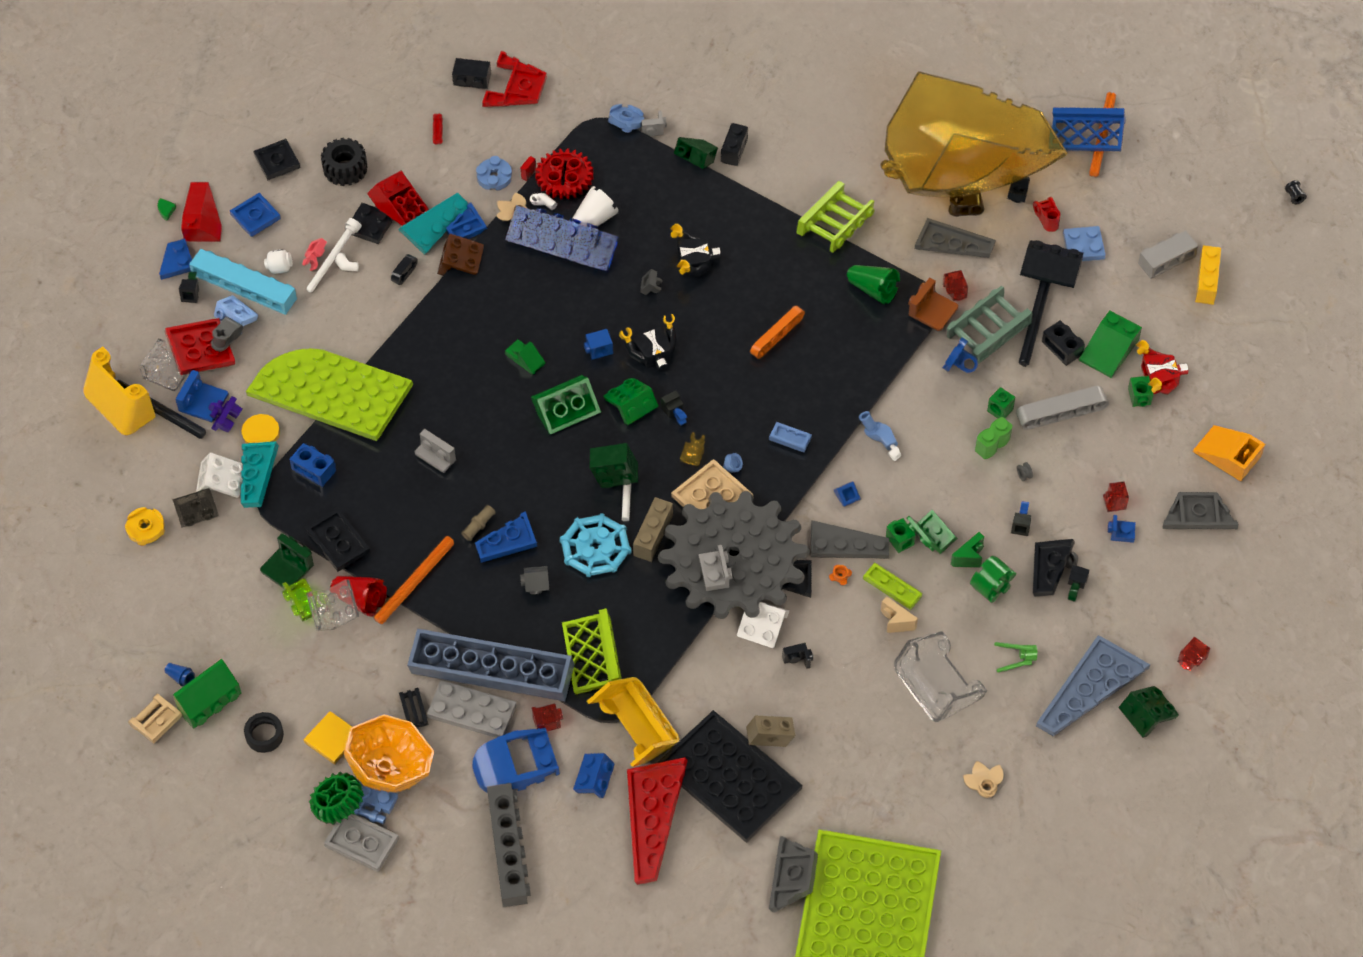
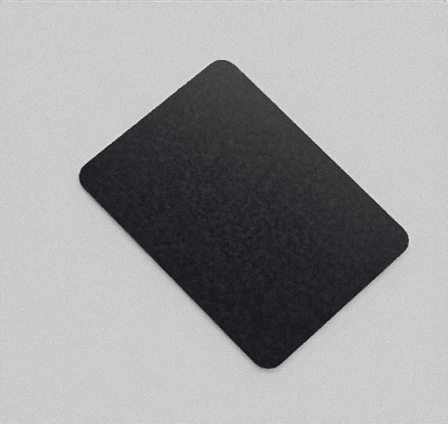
M593 118L575 127L554 150L556 153H559V149L566 152L567 148H569L570 153L576 150L577 155L582 152L583 157H588V161H591V166L593 167L592 185H588V190L583 189L582 195L577 192L576 198L570 195L569 199L566 196L560 199L559 195L553 198L552 193L548 196L557 203L554 210L549 209L546 205H533L530 202L532 194H546V190L541 191V186H537L535 172L517 192L526 199V207L529 212L528 217L521 221L514 219L502 221L495 217L487 226V229L483 230L475 239V242L484 245L477 275L455 268L449 269L367 361L366 365L410 379L413 382L412 388L379 439L375 441L315 420L272 469L262 506L257 508L260 516L270 526L288 537H293L298 543L306 546L326 560H328L306 532V527L338 508L370 548V553L343 570L354 577H370L384 580L383 585L387 586L386 596L389 598L394 595L446 536H449L454 540V545L400 605L451 635L567 655L562 623L599 614V610L607 608L611 618L622 679L631 677L639 679L652 696L714 615V606L710 602H704L695 609L688 608L686 606V599L690 591L686 587L670 589L666 586V579L676 569L673 565L660 563L658 555L662 550L674 547L675 544L671 539H668L665 535L663 536L652 562L634 556L633 543L654 498L673 503V517L669 525H684L687 523V520L682 514L683 507L672 497L671 493L713 459L723 467L725 457L728 454L737 453L742 458V468L739 472L729 473L753 494V504L755 506L763 507L771 501H777L781 506V511L777 518L785 522L860 425L859 415L865 411L869 412L933 328L909 316L910 305H908V302L912 295L918 293L920 285L923 282L925 283L922 279L848 240L844 241L841 248L831 252V242L813 231H807L803 236L797 234L798 220L802 216L709 167L702 169L674 154L675 149L637 129L627 133L614 124L609 123L608 118ZM565 162L564 164V176L562 177V186L565 183V171L567 170V162ZM595 186L596 191L598 189L602 190L614 202L612 206L614 209L617 207L619 212L585 235L575 236L569 230V223L589 190ZM674 224H679L682 227V231L691 236L706 239L709 249L720 248L721 258L711 260L710 271H707L698 278L694 276L683 278V275L679 272L681 268L677 267L680 262L677 251L678 236L677 238L671 237V227ZM819 226L820 228H822V229L828 231L829 233H831V234H833V235H836V234L832 233L831 231H829V230H827V229H825V228ZM853 265L898 270L900 282H896L895 287L898 290L895 297L890 303H879L848 281V269ZM650 269L657 271V277L662 279V283L657 285L661 287V290L658 293L650 291L647 295L640 293L642 277ZM794 306H798L805 311L802 320L763 357L757 359L750 353L753 344ZM671 314H673L675 320L672 325L675 327L677 342L675 351L671 354V360L667 362L668 368L664 371H658L656 366L647 368L643 363L632 359L625 346L626 341L619 336L620 331H623L624 336H628L626 328H630L632 336L661 326H665L666 329L667 325L663 322V317L666 316V321L671 322ZM607 329L613 343V354L592 360L590 354L586 353L584 349L586 334ZM517 339L525 345L532 342L545 361V364L533 375L505 355V350ZM580 375L588 377L601 413L549 434L536 412L531 397ZM635 378L652 388L658 407L627 425L624 423L618 407L606 401L604 395L610 389L617 388L623 384L625 380ZM674 391H677L680 395L683 411L687 415V423L681 426L677 422L675 415L669 418L661 408V398ZM776 422L812 434L805 452L769 440ZM424 429L454 447L456 461L444 473L415 455V450L421 445L420 433ZM303 443L315 447L320 453L327 454L334 459L336 471L323 487L291 468L289 459ZM627 443L638 462V483H631L629 521H622L623 485L610 488L600 487L589 468L590 448ZM486 505L491 506L496 513L487 521L483 530L480 529L471 541L465 539L461 532L472 522L471 519L477 516ZM526 511L537 547L481 563L475 542L491 532L503 528L510 520L514 521L520 517L521 513ZM603 513L606 517L627 527L626 533L632 551L617 568V572L586 577V574L564 563V553L559 540L573 524L575 518H586ZM598 523L585 525L584 527L586 529L598 527ZM603 524V527L607 528L609 532L612 533L613 531H615L614 529ZM579 529L576 531V533L572 536L571 539H577L578 534L580 533ZM620 537L615 538L616 546H622ZM593 543L590 547L593 546L594 549H598L600 544ZM570 546L572 555L576 554V547ZM731 549L729 554L731 556H737L739 552L732 551ZM619 553L612 554L610 560L614 561ZM578 560L580 563L588 567L589 564H587V561ZM606 564L594 565L593 567L603 566ZM547 566L549 590H544L539 594L526 592L525 586H521L520 577L521 574H524V568ZM598 621L590 622L586 628L594 631L598 626ZM577 626L569 627L568 633L575 636L580 628ZM583 631L578 639L586 642L591 634ZM595 637L589 645L597 649L601 640ZM575 642L571 650L578 653L583 645ZM587 648L581 656L589 660L594 651ZM598 654L593 663L600 666L605 659ZM578 659L574 667L581 671L586 662ZM590 665L585 674L592 677L597 669ZM601 671L596 680L599 682L606 681L608 676ZM582 676L577 682L578 687L585 686L589 680ZM571 678L566 700L560 702L597 722H620L616 714L604 713L600 708L599 702L588 704L587 700L600 689L575 694Z

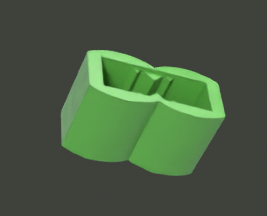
M1004 417L996 419L990 428L983 430L977 436L975 452L983 459L992 457L998 448L1005 446L1010 441L1013 425Z

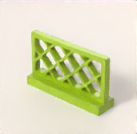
M607 608L599 610V614L562 623L567 655L575 656L573 659L574 664L578 659L586 662L581 671L575 667L573 669L571 678L575 694L600 689L610 681L622 679L611 618ZM598 621V626L594 631L586 628L590 622ZM577 626L580 629L573 636L568 633L569 627ZM583 631L591 634L586 642L578 639ZM595 637L601 640L597 649L589 645ZM575 642L583 645L578 653L571 650ZM587 648L594 651L589 660L581 656ZM598 654L605 659L600 666L593 663ZM590 665L597 669L592 677L585 674ZM601 671L608 676V680L599 682L596 678ZM582 676L589 680L585 686L578 687L577 682Z

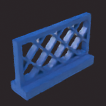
M1053 107L1050 150L1121 151L1124 124L1126 123L1125 109ZM1057 123H1065L1067 126L1060 131L1057 128ZM1077 123H1083L1085 125L1079 131H1077L1073 127ZM1095 123H1100L1102 127L1097 131L1091 127ZM1112 124H1120V127L1114 132L1109 128ZM1071 129L1075 134L1068 139L1064 133ZM1089 129L1093 134L1085 139L1081 134ZM1106 129L1110 135L1103 139L1099 134ZM1060 136L1065 140L1061 145L1054 144L1055 140ZM1079 136L1083 142L1079 145H1074L1072 141ZM1095 137L1101 141L1097 145L1090 143ZM1115 137L1118 140V145H1109L1107 142Z

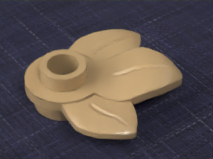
M514 193L511 201H497L500 212L496 217L500 220L510 221L514 219L521 221L528 217L529 212L526 207V199L522 195Z
M977 761L973 766L972 774L964 775L963 779L967 787L977 790L982 797L990 798L996 794L997 785L1003 781V770L1000 765L994 766L989 770L985 765ZM989 787L990 790H984L983 788Z

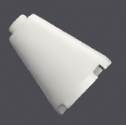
M595 186L589 190L569 223V230L575 236L585 235L619 212L617 207L613 208L614 202L602 190L598 189L596 191Z

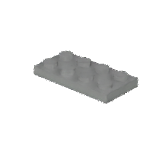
M441 680L427 712V718L497 738L505 735L517 705L515 701Z

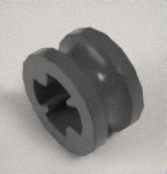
M1028 462L1023 463V466L1017 465V473L1022 481H1026L1027 478H1033V472Z

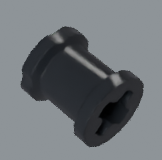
M1298 180L1291 181L1285 186V191L1289 193L1291 202L1295 205L1302 203L1307 198L1306 193L1301 190V184Z

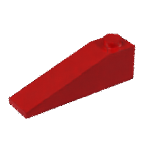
M209 182L190 183L181 225L183 238L186 242H221L222 224Z

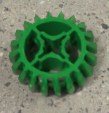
M339 772L337 775L332 773L331 777H325L323 782H319L318 787L313 788L314 793L310 794L311 799L309 801L311 811L318 820L325 824L331 823L334 825L336 821L341 824L343 819L348 820L349 815H355V809H360L359 804L363 802L362 797L364 793L362 785L353 775L347 772Z

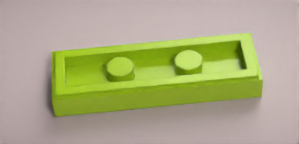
M875 562L863 575V580L909 610L922 597L920 591Z

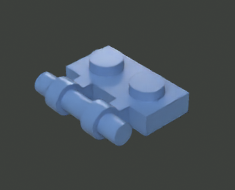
M360 782L364 793L362 797L363 802L359 804L360 809H355L354 814L368 818L372 823L384 824L386 816L381 815V813H391L398 799V794L383 790L377 791L365 787ZM365 806L374 808V810H367L365 809Z

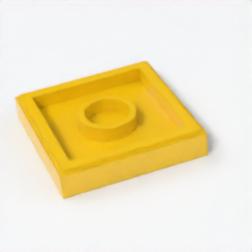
M329 711L303 740L305 744L335 765L344 755L349 731L352 726Z

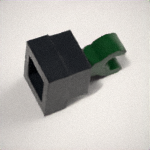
M189 271L188 279H182L179 286L181 302H198L199 286L198 278H196L197 272Z
M1072 565L1068 584L1072 586L1068 594V600L1075 601L1079 588L1084 589L1089 577V569Z

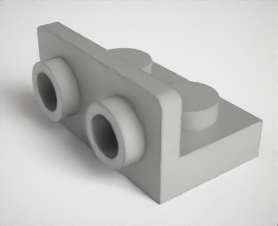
M426 429L420 433L421 445L415 450V455L441 472H446L456 461L454 447Z
M718 545V551L699 554L706 591L729 588L732 571L731 567L727 568L726 563H729L727 551H723L722 545Z

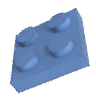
M1100 226L1063 229L1066 249H1077L1079 252H1083L1082 261L1105 259L1106 255Z

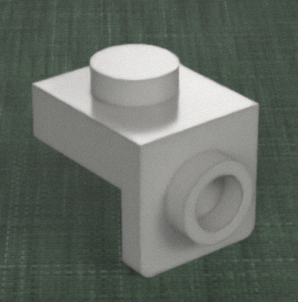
M658 111V119L641 120L642 132L650 137L664 135L663 128H666L667 124L666 117H662V111Z

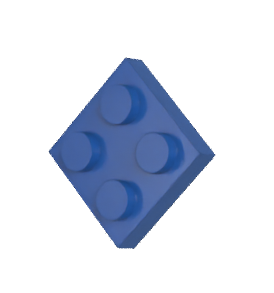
M260 193L230 210L231 216L250 237L281 219L280 214Z

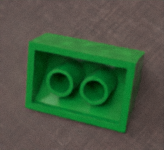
M583 375L531 397L536 412L549 434L601 413L588 377Z
M220 659L175 692L173 697L178 710L182 713V717L194 729L197 726L203 725L213 714L219 713L229 702L235 701L242 692L239 683L226 663Z

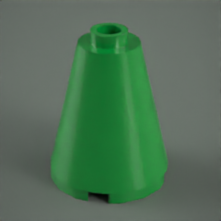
M853 265L847 271V278L851 284L879 303L885 304L890 303L897 293L898 288L895 286L897 281L900 282V273L894 268Z

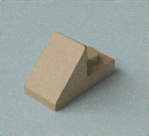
M886 596L883 599L881 612L885 617L891 619L887 624L888 633L914 631L917 628V617Z

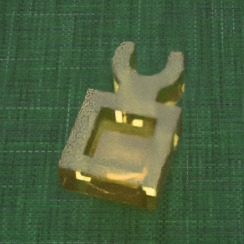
M693 432L690 436L691 443H685L680 462L699 466L704 453V446L702 445L705 443V435L702 434L701 439L696 440L695 432Z

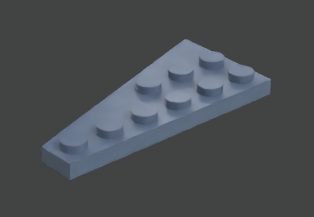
M1098 635L1042 714L1036 727L1055 736L1149 669L1150 664Z

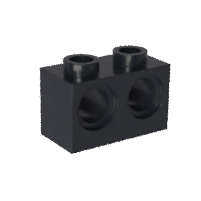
M1061 320L1043 331L1042 343L1065 366L1081 357L1084 352L1085 344L1083 340L1077 337L1071 328Z

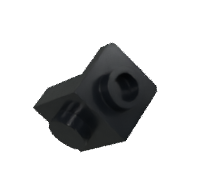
M1013 174L1007 199L1016 203L1025 202L1030 177Z

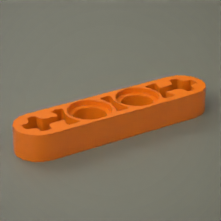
M794 306L753 344L750 353L757 359L763 357L802 320L805 311L798 306Z

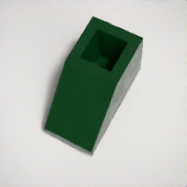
M679 137L674 154L704 169L714 163L718 147L702 139Z

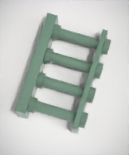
M1000 286L997 289H993L986 298L979 300L973 308L966 310L956 321L950 322L947 326V337L951 339L957 335L959 338L963 337L968 340L967 345L972 349V355L977 358L979 364L1032 323V312L1028 308L1023 312H1018L1004 299V287ZM998 303L1014 319L1009 323H1005L990 308ZM984 313L1000 330L996 333H990L976 319ZM971 324L986 340L982 344H977L962 329Z

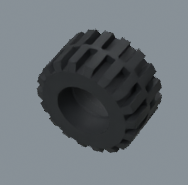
M352 138L335 139L332 143L329 142L327 147H324L323 152H321L324 176L329 182L333 181L335 185L345 186V184H348L350 186L352 183H358L359 179L362 180L368 168L363 145L359 144L357 140L352 141Z

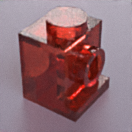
M962 270L945 273L943 287H946V292L948 295H951L952 300L960 301L967 298L968 285Z
M1124 481L1109 483L1108 491L1103 494L1107 512L1126 510L1129 495Z
M1194 637L1181 650L1177 662L1180 663L1182 668L1191 671L1194 666L1198 667L1203 660L1208 658L1211 648Z
M555 703L539 708L532 707V716L536 729L546 728L548 732L561 728L560 720H563L561 708H556Z

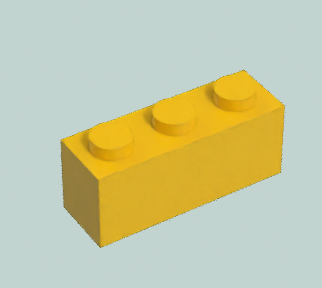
M1205 245L1202 247L1195 299L1197 303L1214 305L1218 286L1220 247Z

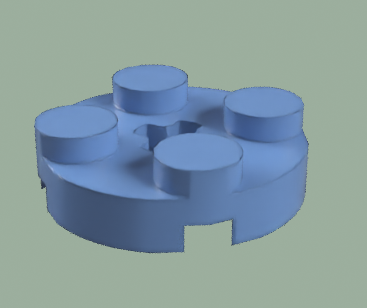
M617 104L610 108L608 122L621 128L622 131L629 133L633 129H638L642 126L641 120H644L643 112L639 108L628 105V108L622 107V104Z
M492 156L476 168L477 181L484 189L496 188V190H501L507 187L512 180L511 166L498 156ZM496 172V173H497V176H495V175H492V176H491V173Z

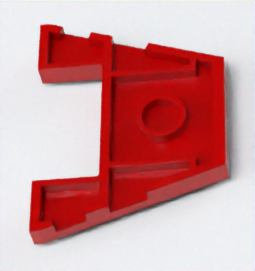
M501 51L497 60V67L512 70L505 93L486 90L482 107L538 104L547 79V73L530 64L526 65L519 62L518 58H511L507 56L506 52Z

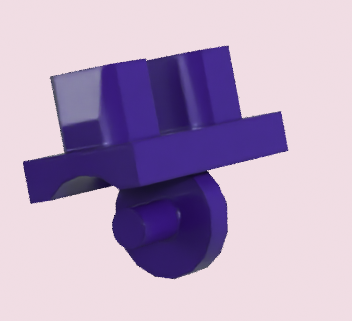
M231 396L224 407H222L223 401L218 400L217 403H210L208 407L211 411L210 416L215 418L218 415L211 429L214 431L221 429L227 433L231 430L235 422L228 419L227 415L229 414L236 419L242 411V408L235 403L237 398Z

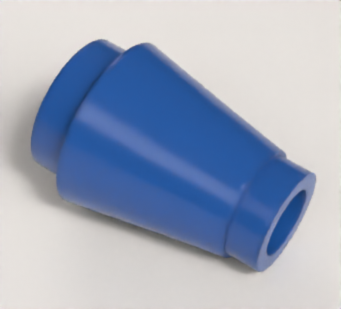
M168 663L165 667V673L180 686H185L195 678V673L191 668L173 663Z

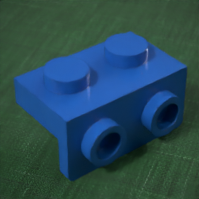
M605 753L584 754L573 790L577 793H595L599 798H604L614 769V762Z

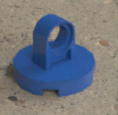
M963 337L959 340V344L957 347L955 346L942 367L944 370L949 372L953 365L967 373L976 370L978 367L977 358L964 350L968 340ZM972 359L975 363L974 368H966L964 365L965 360Z

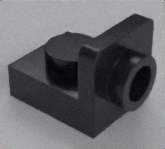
M806 642L782 648L784 664H794L804 660L806 669L811 668V661L814 659L812 650L807 648Z

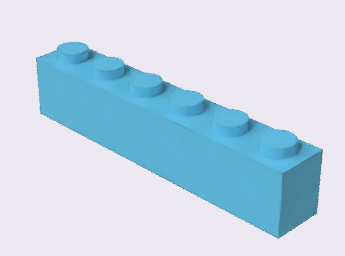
M200 249L189 264L191 272H197V278L284 315L288 313L297 300L295 288L290 284L281 283L273 277L269 278L262 275L259 271L248 269L242 264H236L228 258L215 255L211 251Z

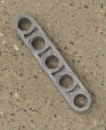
M1094 386L1023 405L1016 410V414L1022 428L1029 430L1103 410L1109 405V401L1101 386Z

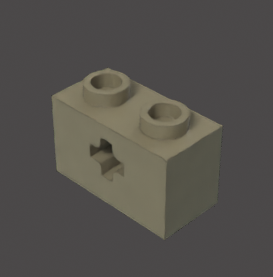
M755 715L746 726L749 745L786 747L795 737L793 719L790 717Z

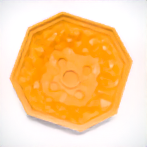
M381 715L351 727L344 750L345 759L355 777L365 787L386 792H401L410 789L429 775L434 750L412 722L388 715Z

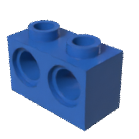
M304 443L289 459L292 470L321 487L325 485L336 471L334 459L331 456L324 455L315 447Z

